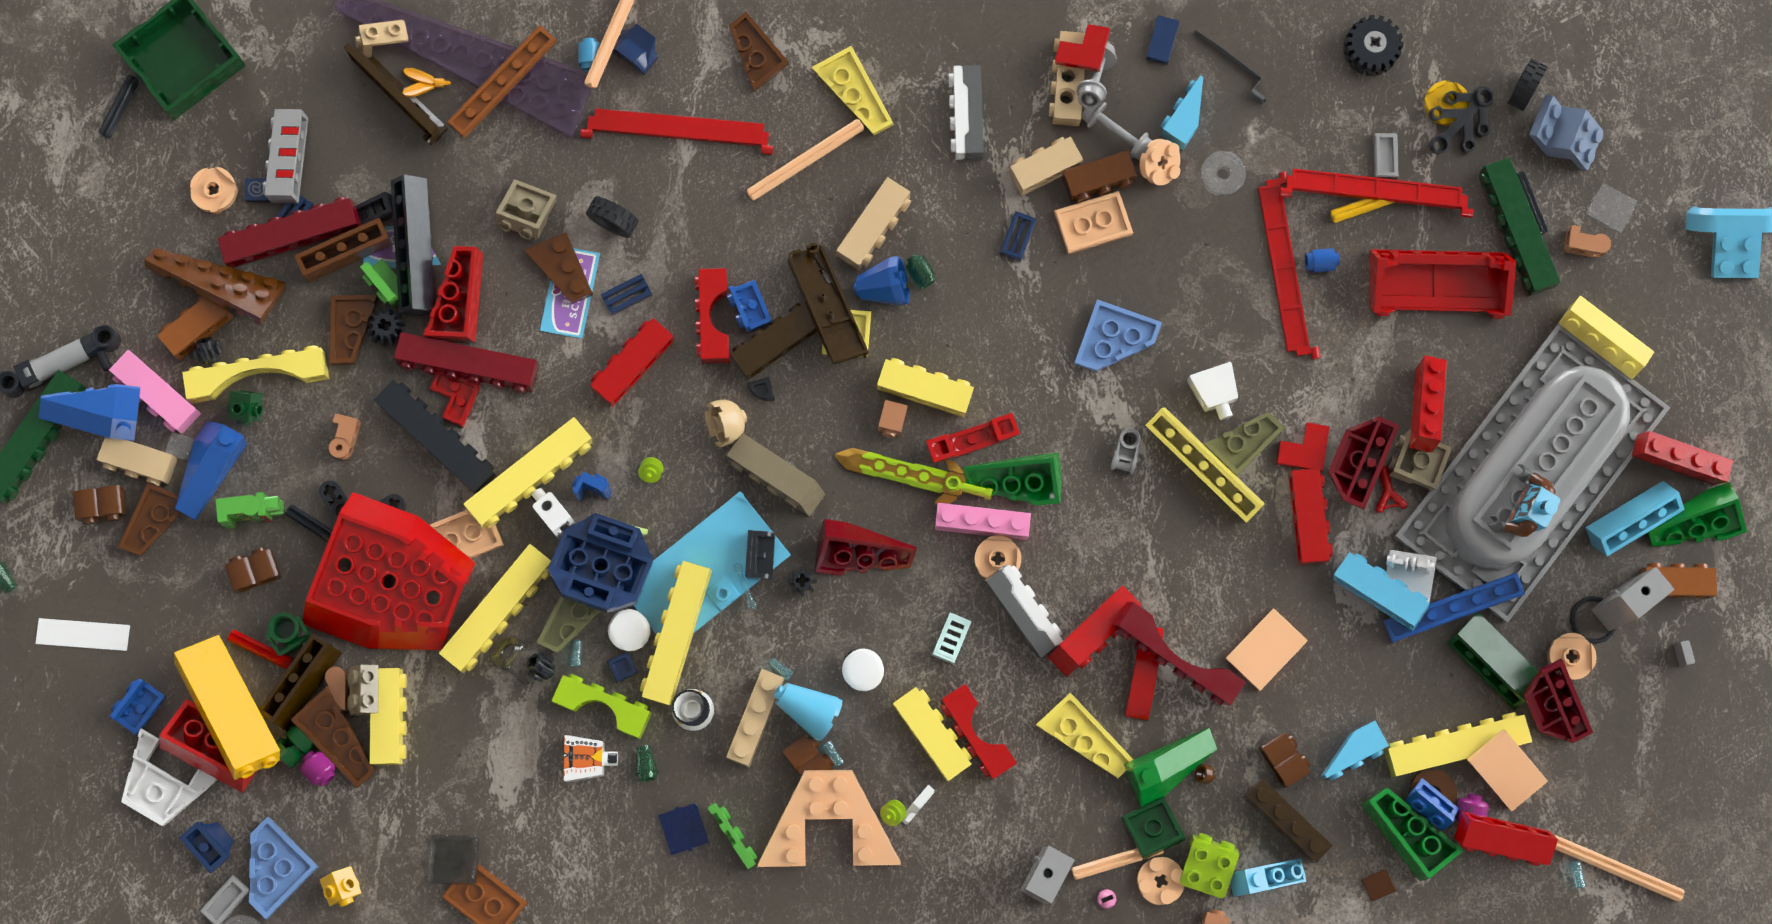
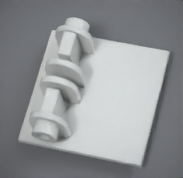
M1390 550L1386 563V576L1393 580H1401L1407 585L1408 590L1413 593L1417 591L1423 594L1428 599L1427 602L1430 603L1437 557Z

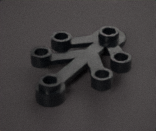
M1485 86L1476 88L1472 93H1457L1456 91L1445 93L1443 100L1447 105H1453L1457 102H1472L1466 109H1442L1439 106L1430 109L1429 118L1432 121H1438L1442 118H1457L1442 135L1433 137L1430 140L1429 148L1432 153L1442 154L1446 152L1450 146L1449 140L1462 126L1464 140L1460 143V149L1464 153L1472 152L1476 147L1473 140V114L1477 110L1479 124L1475 127V134L1478 137H1484L1490 133L1488 107L1492 105L1494 95ZM1449 94L1453 95V102L1449 100ZM1480 94L1484 96V102L1480 101ZM1434 110L1439 112L1438 118L1434 116ZM1481 126L1485 128L1484 134L1480 132ZM1435 142L1440 144V149L1435 148ZM1466 142L1470 144V149L1465 147Z

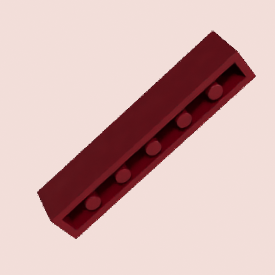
M339 197L330 204H316L307 211H293L290 213V216L284 218L274 217L261 225L251 224L241 231H228L224 233V236L218 237V242L224 264L235 268L337 237L361 226L355 202L350 197Z
M403 332L400 333L394 356L396 364L404 370L412 371L414 368L422 370L427 375H435L436 372L444 373V377L457 380L458 377H462L472 384L478 385L482 382L496 389H503V387L512 388V391L520 394L532 393L539 368L535 359Z

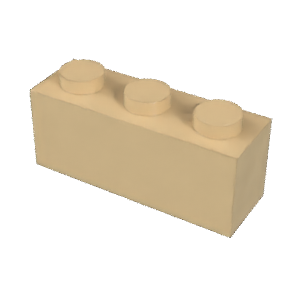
M1062 137L1055 140L1052 146L1046 149L1041 147L1035 150L1032 156L1026 159L1021 157L1015 160L1012 166H1010L1009 174L1021 196L1061 177L1063 171L1082 165L1083 158L1072 138L1064 139Z
M105 437L96 460L103 463L102 468L116 472L118 468L124 470V475L135 479L142 476L147 478L146 482L160 486L161 483L169 485L178 458L128 440Z

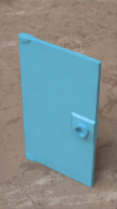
M740 491L653 561L638 603L633 606L647 619L655 634L662 631L661 617L664 610L669 608L668 594L671 587L675 588L677 578H674L678 564L682 565L683 561L713 570L694 633L760 581L759 579L745 578L748 530L772 532V530ZM776 535L773 569L791 556Z

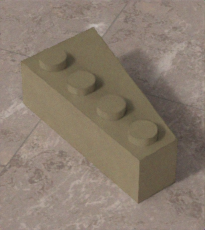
M744 433L741 434L727 454L731 461L730 465L740 473L745 471L749 474L748 477L757 484L762 483L770 493L775 496L779 495L791 507L799 509L809 517L826 495L816 480Z

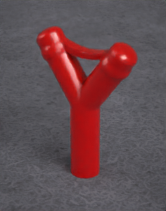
M1383 466L1380 472L1383 492L1375 511L1383 513L1385 509L1390 507L1407 508L1408 503L1392 488L1387 466ZM1389 498L1396 503L1386 506Z

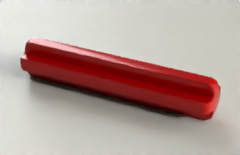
M232 630L228 635V641L286 670L294 660L285 654L277 655L273 648L236 630Z

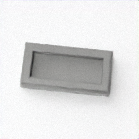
M1375 133L1373 135L1374 178L1398 179L1397 133Z
M232 875L199 912L211 923L222 924L250 893V889L235 875Z

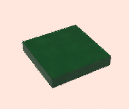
M1164 797L1121 817L1143 860L1186 840Z

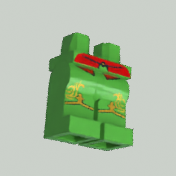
M264 492L256 493V497L246 495L215 499L217 522L226 529L236 528V522L252 520L254 522H261L264 520L268 523L273 522V516L285 515L283 500H280L278 496L268 497Z

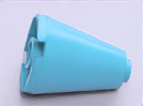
M785 683L784 686L779 685L774 693V698H776L775 704L818 741H821L828 734L833 726L831 722L834 716L838 717L842 707V700L838 697L790 683Z

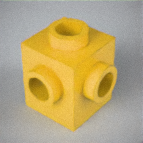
M351 866L332 872L320 879L323 894L329 906L338 903L340 907L346 906L354 902L353 897L361 894L359 882L355 878Z

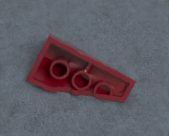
M824 519L818 537L815 572L838 576L845 575L847 571L859 570V573H866L867 569L880 568L884 571L911 568L917 548L916 546L848 522Z

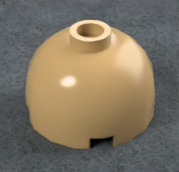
M725 399L706 404L705 407H709V411L705 412L706 425L710 436H716L718 440L715 444L719 447H724L736 442L744 432L745 423L747 422L744 410H741L734 402Z

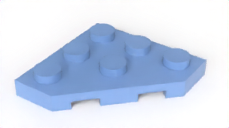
M1097 299L1074 365L1097 372L1155 344L1162 322Z
M267 817L250 834L251 858L249 868V903L265 919H269L319 868L270 817Z

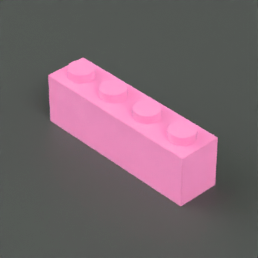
M127 350L109 369L115 375L112 379L117 384L140 387L139 403L142 400L148 404L146 409L156 418L158 415L165 419L163 424L172 432L178 430L183 434L201 415L194 406L131 351Z
M938 503L935 530L983 536L1001 535L1010 539L1027 540L1029 537L1031 513Z

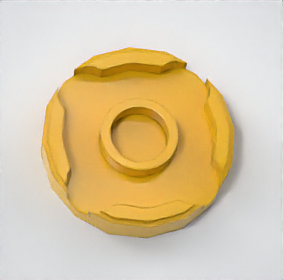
M1441 81L1435 83L1428 90L1424 98V109L1427 116L1429 117L1430 109L1436 106L1442 109H1466L1470 102H1457L1453 105H1447L1443 97L1449 91H1456L1457 93H1467V91L1456 82ZM1449 94L1448 98L1451 102H1453L1454 97L1453 95ZM1434 110V116L1438 118L1439 112ZM1442 118L1433 122L1450 126L1457 118Z

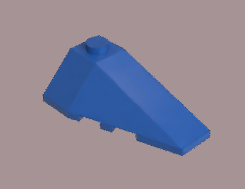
M114 384L108 385V388L97 390L88 388L84 392L71 393L68 391L43 395L40 399L39 418L107 438L134 441L140 387Z
M211 421L205 423L193 442L175 507L177 511L195 521L198 519L247 446L243 435L223 424Z

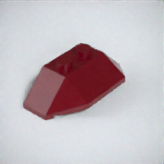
M1377 416L1345 430L1328 470L1342 501L1360 509H1365L1400 425Z
M1559 659L1541 668L1523 693L1539 732L1563 739L1572 744L1594 733L1564 661Z

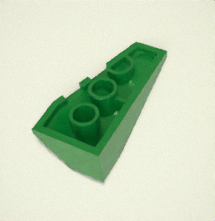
M1059 452L963 467L965 483L983 488L993 489L992 496H1002L1010 500H1020L1037 506L1061 503L1062 472Z
M1730 482L1707 489L1684 503V511L1650 530L1648 534L1651 545L1654 547L1681 544L1686 540H1694L1695 543L1703 542L1707 538L1726 540L1746 533L1747 528L1740 500Z
M1209 727L1124 764L1140 808L1165 797L1192 773L1198 765L1202 764L1217 750Z

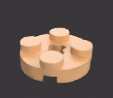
M1164 139L1151 141L1146 146L1149 147L1146 153H1142L1140 157V172L1149 183L1165 185L1172 179H1176L1180 174L1179 146ZM1162 157V164L1161 166H1158V162L1161 161Z
M220 167L202 169L191 180V199L205 212L220 214L234 203L238 194V187L234 178L228 171ZM218 185V193L209 195L210 190L208 188Z
M1001 535L990 536L978 546L974 557L975 566L979 575L985 579L1005 564H1009L1011 567L1015 566L1019 570L1021 552L1010 538ZM996 553H1000V556L1004 558V562H1000V565H995V562L991 560V557H995Z
M1567 633L1551 642L1547 653L1548 664L1562 659L1573 681L1584 678L1594 668L1596 664V651L1594 646L1584 636L1577 633ZM1569 650L1573 651L1574 655H1577V659L1573 660V663H1570L1569 659L1566 658Z
M1166 857L1153 858L1145 862L1137 874L1138 889L1142 897L1155 905L1170 904L1177 900L1185 887L1180 883L1183 870L1175 861ZM1163 874L1166 876L1167 885H1162L1159 888L1156 886L1157 881L1154 879L1156 876L1160 877Z

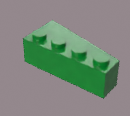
M1388 788L1379 790L1361 804L1419 881L1430 879L1464 851L1459 845L1451 842L1443 832L1438 831L1429 824L1427 819L1413 811L1411 806Z

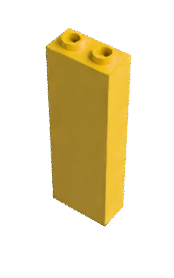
M217 635L174 652V664L234 780L247 778L259 769L273 767L280 760V750L220 636Z

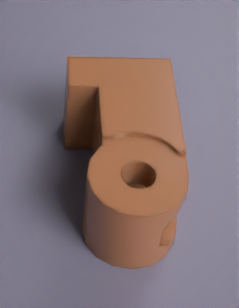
M1571 225L1566 230L1563 252L1588 257H1601L1611 247V240L1605 234L1590 235L1580 233L1581 227Z
M335 413L333 423L338 428L335 439L329 444V451L336 459L347 460L353 453L361 421Z
M331 667L325 673V681L341 711L349 712L347 709V699L349 697V687L347 686L348 673L340 667Z

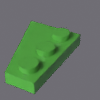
M717 803L709 806L708 810L717 820L718 825L730 840V843L749 870L757 865L754 860L758 857L751 846L746 848L741 840L745 837L738 826L733 828L728 820L732 817L724 806L720 808Z

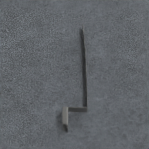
M1195 29L1194 33L1196 35H1198L1199 37L1213 45L1215 48L1220 50L1222 53H1224L1226 56H1228L1230 59H1232L1234 62L1240 65L1243 69H1245L1247 72H1249L1251 75L1257 78L1259 82L1255 85V87L1260 83V81L1262 80L1261 76L1255 73L1252 69H1250L1248 66H1246L1244 63H1242L1240 60H1238L1236 57H1234L1220 45H1218L1217 43H1215L1214 41H1212L1211 39H1209L1208 37H1206L1201 32ZM1254 87L1249 96L1260 105L1263 102L1265 103L1267 99L1256 91Z

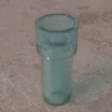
M573 640L569 666L581 667L582 640Z
M774 657L768 663L786 681H789L795 673Z
M831 740L821 746L836 767L844 763Z
M1581 860L1570 862L1569 866L1573 872L1577 889L1586 887Z

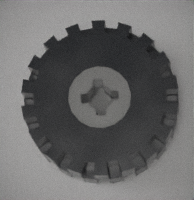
M1370 15L1368 19L1363 17L1359 22L1356 21L1344 40L1345 47L1343 48L1344 54L1347 53L1346 61H1352L1350 67L1355 69L1357 66L1360 68L1358 73L1363 74L1364 71H1368L1367 76H1372L1374 72L1377 75H1381L1384 70L1387 72L1394 66L1402 53L1401 50L1404 42H1401L1403 38L1402 33H1397L1399 27L1397 25L1391 26L1392 20L1388 19L1385 22L1383 21L1384 16L1379 15L1378 19H1375V15Z

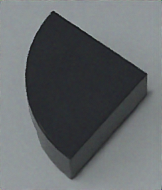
M769 377L747 383L750 392L758 399L764 401L775 400Z

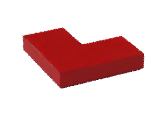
M1087 24L1083 44L1060 41L1055 64L1100 72L1110 28Z
M436 372L429 390L450 398L442 419L464 428L481 384L469 383L467 379L458 377L457 380L444 377V373Z
M1307 422L1303 444L1287 441L1279 442L1276 464L1300 469L1320 468V472H1322L1330 426Z

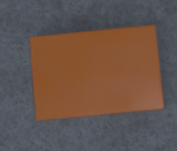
M469 861L453 881H463V883H452L442 895V898L475 924H512L528 902L476 861H472L476 866H468V864H473ZM468 867L475 869V871L468 873L470 870ZM473 874H475V876H471V877H474L475 879H474V880H470V881H474V883L468 882L467 879H472V878H468L467 876H468V875H473Z

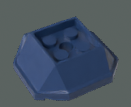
M594 513L586 517L585 520L564 529L548 568V575L562 598L609 613L638 603L652 567L653 558L643 539L640 528ZM604 566L606 570L598 571L595 567Z

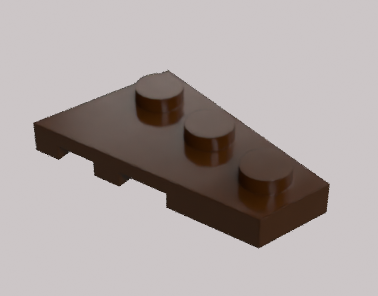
M747 12L729 25L754 92L789 65L788 60Z
M566 232L524 250L572 304L593 296V292Z
M377 295L331 296V365H355L368 328L366 323L370 321L378 299Z
M147 483L118 547L142 556L182 514L175 509L179 495Z

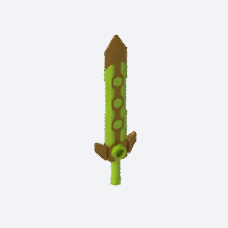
M850 448L835 454V458L846 470L940 493L942 495L935 501L937 505L938 503L950 504L957 501V498L962 496V492L981 496L988 500L992 496L993 489L983 488L965 483L964 472L954 461L946 460L948 473L944 470L912 464L856 448Z

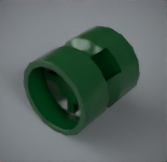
M295 724L286 731L285 738L280 737L276 741L280 750V759L290 768H293L302 760V754H308L316 746Z

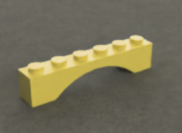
M308 346L304 348V351L295 352V350H285L281 352V355L276 356L263 354L254 360L240 358L231 364L218 362L212 364V367L204 369L202 366L189 368L187 372H182L186 399L192 404L215 400L233 383L260 373L286 374L298 378L305 383L329 379L326 354L318 346Z

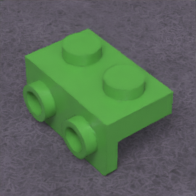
M381 259L371 266L367 261L360 266L364 272L361 275L369 286L375 285L378 289L376 295L384 304L388 301L393 308L398 305L397 276L386 262Z

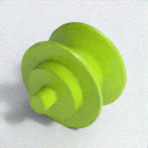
M645 458L641 462L638 474L643 481L655 483L661 478L663 464L656 458Z
M890 800L880 810L882 820L889 826H897L907 815L905 806L898 800Z

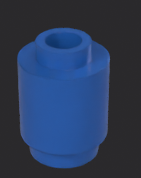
M1334 248L1316 249L1305 253L1306 270L1313 273L1335 271L1336 266L1340 264L1339 253L1335 252Z

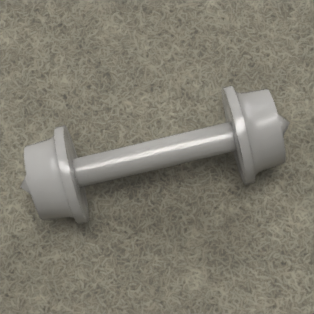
M1108 42L1100 72L1093 71L1091 80H1084L1077 86L1078 101L1085 108H1096L1106 98V88L1099 81L1102 71L1113 68L1117 59L1114 47Z
M1106 102L1100 103L1098 107L1093 109L1084 107L1085 111L1081 118L1087 123L1088 128H1091L1098 121L1133 147L1129 154L1130 157L1140 161L1142 153H1146L1149 148L1146 146L1152 141L1148 137L1149 134L1147 132L1138 140L1102 114L1107 106Z

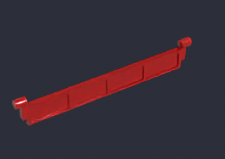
M595 108L594 116H588L587 129H581L580 134L581 138L589 139L593 138V131L754 145L762 146L761 154L773 155V146H768L769 132H764L763 123Z
M1295 168L1292 170V176L1287 175L1286 188L1281 187L1279 194L1281 197L1291 198L1292 191L1460 209V217L1472 218L1474 212L1473 209L1468 208V195H1462V187Z
M1284 171L1278 173V179L1266 180V186L1258 187L1287 352L1296 351L1297 357L1311 355L1312 360H1317L1321 358L1319 347L1310 348L1284 200L1283 197L1279 196L1281 185H1286L1288 173Z

